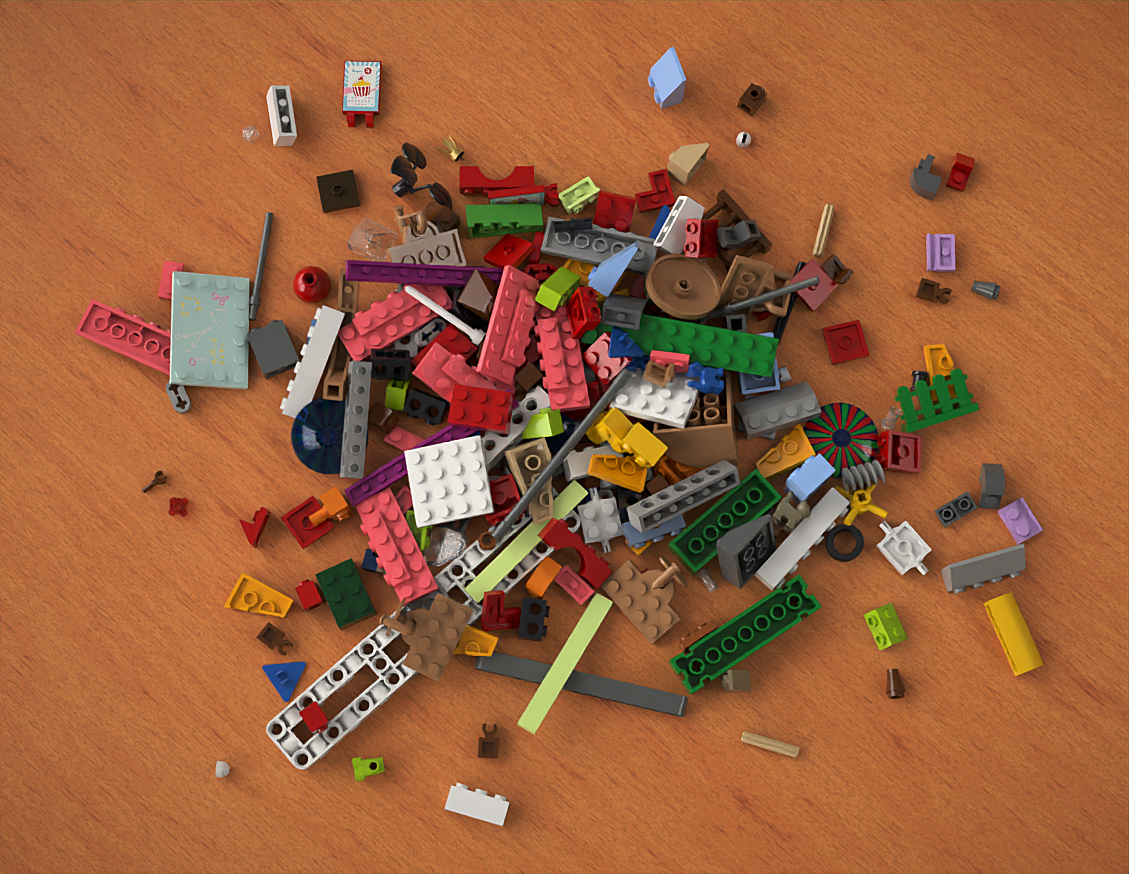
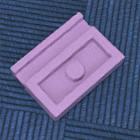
M955 234L926 235L927 271H955Z
M1023 497L997 511L1017 545L1043 530Z

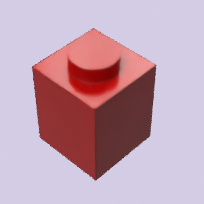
M304 580L295 588L306 612L325 604L314 580Z
M313 702L299 712L312 733L318 732V734H321L329 728L328 724L331 721L318 702Z

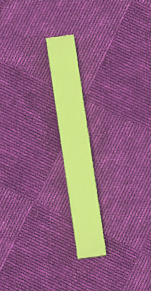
M575 479L553 500V518L558 520L560 518L564 519L588 495V492ZM551 519L536 525L532 521L464 591L479 604L484 598V592L492 591L542 541L537 535Z
M598 593L595 594L518 721V726L535 735L612 607L613 602Z

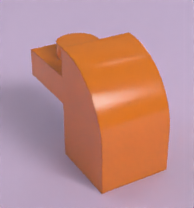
M546 556L528 580L525 590L532 597L542 600L550 585L561 571L562 566Z

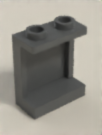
M610 293L603 304L601 323L639 330L643 313L646 314L648 300Z
M273 320L263 328L256 327L247 334L266 379L293 369L297 361L300 362L282 320Z

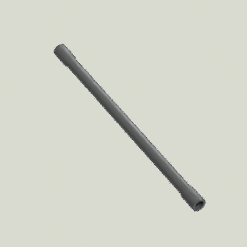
M623 368L614 379L612 385L506 518L492 532L491 536L500 542L508 533L521 513L618 391L632 377L633 374L629 370Z

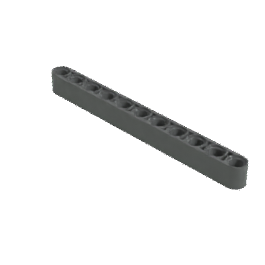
M493 652L491 657L477 656L475 669L536 684L543 682L552 667L549 664ZM573 670L562 690L679 717L685 716L688 697L575 670Z

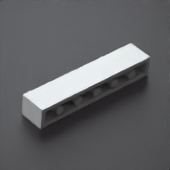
M324 305L322 309L317 308L314 316L317 322L315 327L311 326L307 335L310 337L308 345H303L300 353L304 355L301 363L297 361L294 373H297L295 380H290L287 391H290L288 398H283L280 406L283 409L282 414L299 418L302 421L305 420L299 416V411L303 410L307 415L308 411L305 406L312 402L345 313Z
M832 487L811 510L810 517L803 519L754 575L769 589L772 590L775 586L779 588L786 581L783 577L788 572L792 574L796 570L798 560L800 558L804 560L811 553L809 548L813 544L817 546L824 538L822 533L825 530L829 532L836 525L834 520L838 516L842 518L849 510L847 505L850 502Z

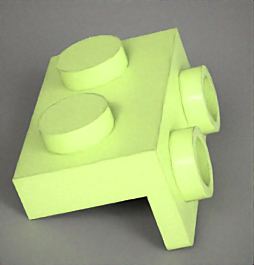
M588 176L559 194V201L569 215L572 213L577 214L584 209L585 205L597 202L600 188H596Z

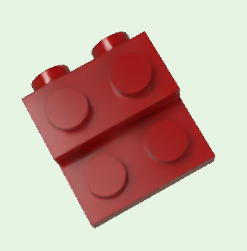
M687 218L685 226L686 242L684 244L685 257L716 258L718 238L716 230L718 229L719 220Z
M578 287L565 304L572 339H580L586 330H594L601 322V313L599 307H597L595 290H593V287Z
M893 430L881 432L877 439V444L880 446V454L877 456V461L880 463L883 471L921 473L922 435Z
M512 473L489 482L494 513L485 514V517L490 526L497 527L521 499ZM524 510L521 513L518 519L523 517V514L526 513V510Z

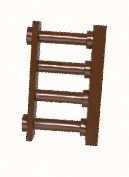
M724 189L717 195V204L705 212L702 219H710L721 209H725L729 214V218L718 225V229L729 227L733 223L738 224L743 220H751ZM760 231L762 237L753 242V245L740 256L749 258L757 251H762L763 254H766L771 249L772 243ZM717 242L716 255L723 261L726 270L729 272L734 260L727 254L728 248H722Z

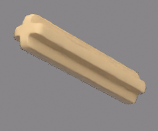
M826 204L823 210L812 253L815 257H822L835 209L830 204Z
M746 731L742 733L741 741L792 757L798 756L799 747Z

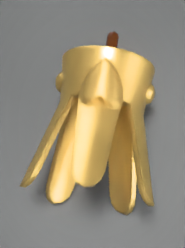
M451 135L449 137L452 142L443 139V143L451 152L440 147L437 149L451 157V160L457 162L459 159L464 160L462 158L464 154L463 149L457 146Z

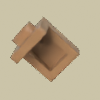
M649 360L643 379L664 388L668 382L671 383L676 373L673 371L675 364L671 362L668 367H664Z

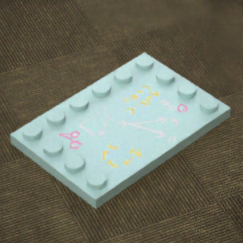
M173 271L170 384L245 390L248 388L249 339L247 334L249 333L250 278Z

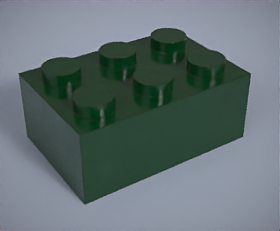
M352 558L315 574L341 631L377 615Z

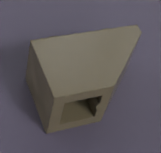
M727 670L723 677H721L722 689L725 688V693L751 691L750 671Z

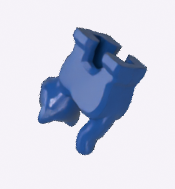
M698 361L693 362L688 367V372L685 374L686 377H699V382L689 381L688 387H693L703 393L719 395L722 392L724 381H719V376H723V368L703 367Z

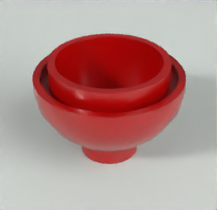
M307 266L299 270L295 275L293 289L300 300L306 303H317L325 299L329 294L331 281L323 269L316 266ZM309 278L314 279V282L309 284L307 283V280Z

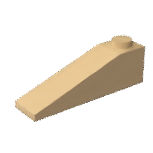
M545 437L504 451L509 468L523 496L551 461V454ZM552 476L527 506L535 525L554 517L551 488Z

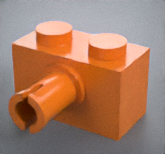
M335 486L319 496L324 504V508L308 516L316 527L329 517L333 518L335 523L338 521L343 522L350 517L349 514L352 511Z

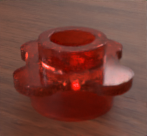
M172 497L169 500L170 509L168 513L171 516L181 515L185 517L188 514L186 509L189 501L187 498Z

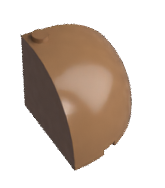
M723 369V376H719V381H724V388L719 395L699 392L684 429L658 422L654 423L653 435L668 447L665 454L671 459L688 466L705 469L725 459L735 467H738L736 420L730 370Z

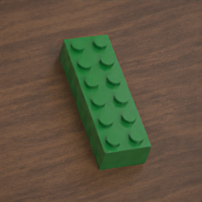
M755 469L740 482V485L730 490L668 544V548L694 576L718 555L716 544L720 537H723L730 530L762 517L782 497L763 475Z

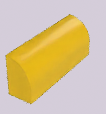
M1010 592L983 603L1015 676L1044 665L1013 593Z

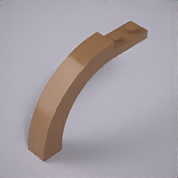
M342 268L340 269L337 311L345 313L339 330L352 323V319L355 318L354 315L359 312V281H346V269ZM338 335L334 341L330 366L324 380L323 399L343 401L347 389L349 362L353 361Z

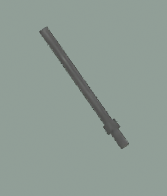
M266 212L253 294L249 300L250 312L248 319L251 321H256L258 307L261 304L260 292L273 220V213Z
M816 276L734 304H725L722 308L713 310L710 317L713 319L722 315L728 316L734 314V311L819 284V277Z

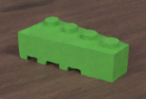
M541 204L465 205L469 239L502 236L506 233L512 235L543 231Z

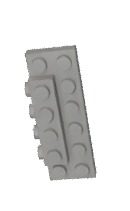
M549 217L541 253L600 265V263L626 247L638 242L640 243L639 247L624 271L644 275L643 271H649L655 261L657 247L653 246L656 239L638 236L632 232H619L614 228L605 229L595 224H592V230H577L576 233H572V231L555 233L554 221L564 220Z

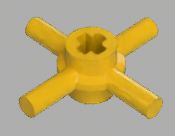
M873 480L870 487L867 486L865 490H857L853 494L846 492L845 489L839 486L835 487V490L850 502L851 511L844 520L846 525L850 526L857 514L862 515L867 511L886 519L889 512L874 505L870 496L877 486Z

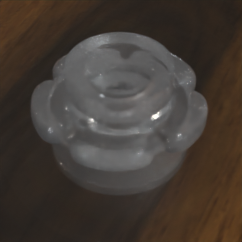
M252 125L251 127L247 126L242 132L243 140L253 143L258 138L259 131L256 129V126Z

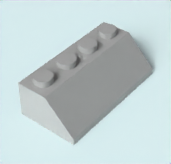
M807 381L734 404L746 440L818 418L821 414L816 395Z
M1024 544L949 564L940 570L947 592L954 591V594L966 591L965 587L972 586L975 589L984 586L983 582L991 581L992 584L1002 581V577L1009 575V578L1020 576V572L1026 569Z

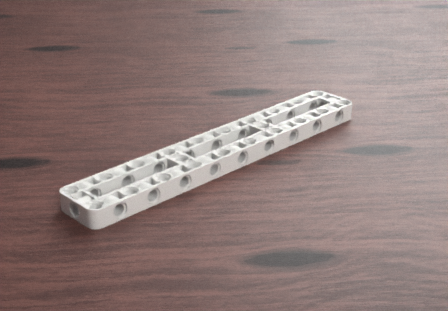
M551 486L554 500L559 494ZM527 507L520 524H513L500 542L497 541L494 549L484 550L479 546L480 542L476 540L434 577L438 579L447 593L453 587H458L468 598L464 605L474 609L467 625L472 626L482 617L483 605L477 604L464 591L466 583L476 578L473 570L483 561L486 562L502 548L504 542L512 535L518 534L531 522L532 517ZM572 510L563 520L566 522L568 519H573L576 522V526L573 528L568 527V529L572 533L574 531L577 533L581 521L576 512ZM492 526L488 531L493 532L496 527ZM541 541L513 569L518 572V577L510 579L506 576L492 591L502 590L507 595L533 572L546 556L550 557L556 550L551 549L544 541ZM539 545H545L547 551L541 554L537 552L536 548ZM454 568H462L463 573L460 576H454L452 574ZM408 606L401 609L405 613L411 611ZM396 611L390 616V618L393 619ZM384 624L379 625L267 724L266 731L268 736L297 769H310L419 673L403 665L407 654L394 664L383 652L388 644L401 636L400 632L391 629L389 635L386 636L385 634L389 627ZM367 645L374 647L370 655L364 654L363 651ZM383 659L387 662V665L384 669L379 670L376 664L379 660ZM369 665L379 676V679L334 717L331 723L328 724L329 728L321 734L317 732L303 744L295 736L293 728L303 720L299 712L305 709L303 706L304 700L310 697L313 702L316 701L322 706L331 694L338 692L355 677L354 674L363 666ZM335 672H343L344 676L341 681L334 680ZM397 674L400 677L399 682L394 685L390 684V676ZM362 701H368V710L360 711L359 704ZM277 724H280L283 729L279 735L273 733V727ZM333 727L339 730V735L336 738L329 736V731ZM302 754L308 756V762L305 765H300L298 761Z

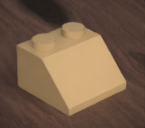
M708 143L680 146L677 151L674 150L668 158L670 160L667 164L668 175L686 186L706 160L710 145Z

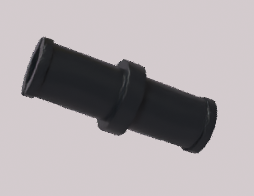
M591 217L554 221L555 233L567 231L576 233L577 230L593 229Z

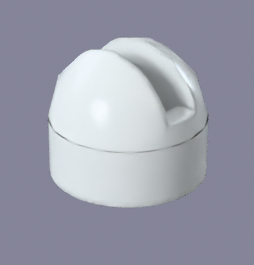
M747 132L738 134L736 139L737 145L741 148H747L751 143L750 134ZM743 136H746L745 143L742 142Z
M785 366L778 370V374L781 376L779 382L784 383L792 379Z
M217 761L215 777H225L229 774L230 767L226 762Z

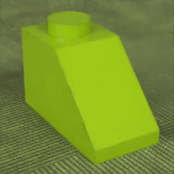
M409 372V380L397 381L390 379L386 390L385 407L395 411H403L409 395L413 372Z
M551 407L539 409L540 413L532 415L522 434V439L549 437L563 433L560 409L551 410Z

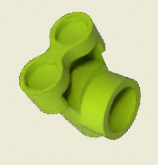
M362 757L352 758L356 782L365 781L366 777L385 772L383 757L362 759ZM373 762L377 763L375 770L370 768V764Z

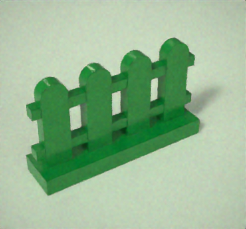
M953 369L950 372L951 379L946 381L943 375L936 374L932 378L933 385L927 386L924 380H918L914 385L915 391L911 392L908 387L899 386L897 388V396L894 398L895 402H900L903 415H900V419L905 420V424L901 425L902 432L910 433L978 411V403L971 402L970 398L974 397L972 393H968L965 382L968 379L967 374L963 375L960 369ZM953 384L956 398L953 399L950 398L947 387ZM935 390L938 404L933 405L929 391ZM917 395L921 409L915 411L911 397ZM958 403L959 406L953 408L952 404ZM936 409H941V412L935 413ZM923 414V418H917L918 415Z

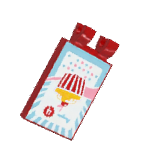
M344 61L342 113L347 115L348 127H355L356 115H365L366 128H374V115H380L381 61Z
M557 183L545 187L544 185L488 192L489 205L527 203L545 205V203H548L552 207L559 206Z

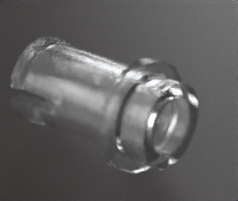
M893 406L889 409L886 417L881 420L883 429L892 430L896 427V421L901 415L899 408L896 407L895 409Z
M705 567L696 573L697 579H700L708 593H711L719 585L709 573L710 570H707Z

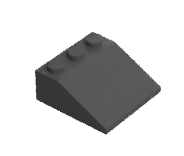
M769 514L728 531L717 541L716 548L722 578L739 589L750 580L777 550L772 517Z

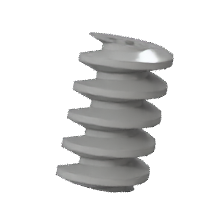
M877 460L872 461V463L866 462L864 466L859 464L857 468L851 466L850 469L843 468L842 483L846 492H849V486H851L853 491L856 490V484L862 489L864 482L870 487L872 480L875 485H878L879 478L882 483H885L884 471Z

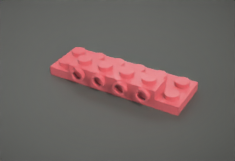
M510 265L504 267L476 372L505 386H511L515 368L520 367L526 360L524 351L530 344L528 335L535 325L533 320L534 313L538 311L540 306L535 301L538 280Z
M406 284L403 287L404 290L399 293L397 291L391 292L387 296L388 299L382 303L381 301L374 302L370 306V310L357 312L354 315L355 318L352 319V323L341 328L337 333L353 361L366 360L370 357L371 348L385 349L440 316L405 291L407 286H412L445 310L450 311L452 301L443 286Z
M94 299L91 300L75 330L77 335L170 376L171 330L163 331L159 325L153 322L145 323L143 318L134 314L133 316L127 315V312L119 307L114 309Z
M565 304L555 311L540 305L535 313L537 325H534L535 337H539L537 351L538 354H542L540 369L545 372V377L542 378L543 387L548 390L551 410L560 409V412L590 408L579 339H572Z
M434 343L412 373L449 403H451L454 384L499 390L495 387V381L488 377L485 379L480 373L476 372L477 367L473 365L472 367L468 366L465 363L467 360L462 355L451 354L438 343ZM521 418L516 419L514 423L518 424ZM501 434L500 437H506L508 434Z
M390 487L355 505L363 522L360 527L364 535L368 534L371 539L368 541L372 552L376 551L379 556L376 558L380 569L384 568L387 573L384 575L388 586L393 585L400 602L403 598L406 599L403 607L439 590Z

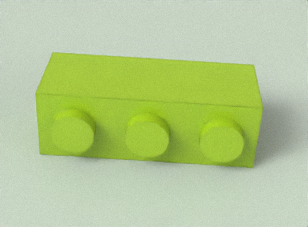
M561 266L541 285L535 301L553 311L557 310L560 306L563 307L577 288L581 286L579 284L581 276Z

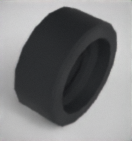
M839 524L827 535L826 549L835 560L841 562L851 561L862 552L864 538L860 530L854 525ZM840 532L851 533L856 540V547L853 552L849 554L839 553L834 547V537Z

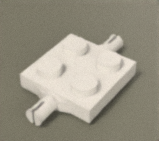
M597 487L590 488L591 500L585 504L577 505L586 544L601 542L603 553L611 552L609 540L613 537L624 535L615 497L599 498Z
M883 521L879 526L886 535L876 545L880 552L901 575L914 567L922 575L928 572L929 569L921 561L932 549L907 521L893 529L886 521Z

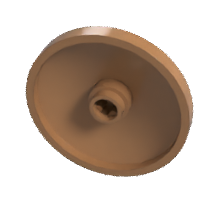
M683 254L662 256L653 262L646 276V288L650 298L664 312L677 318L687 320L703 318L715 309L720 300L721 287L716 275L706 264L694 257H685Z

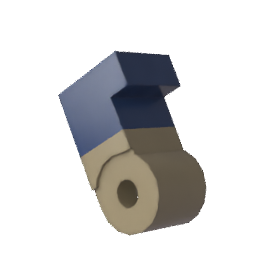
M366 549L361 568L366 571L386 575L385 569H380L376 561L378 557L374 556L375 552H372L371 549Z

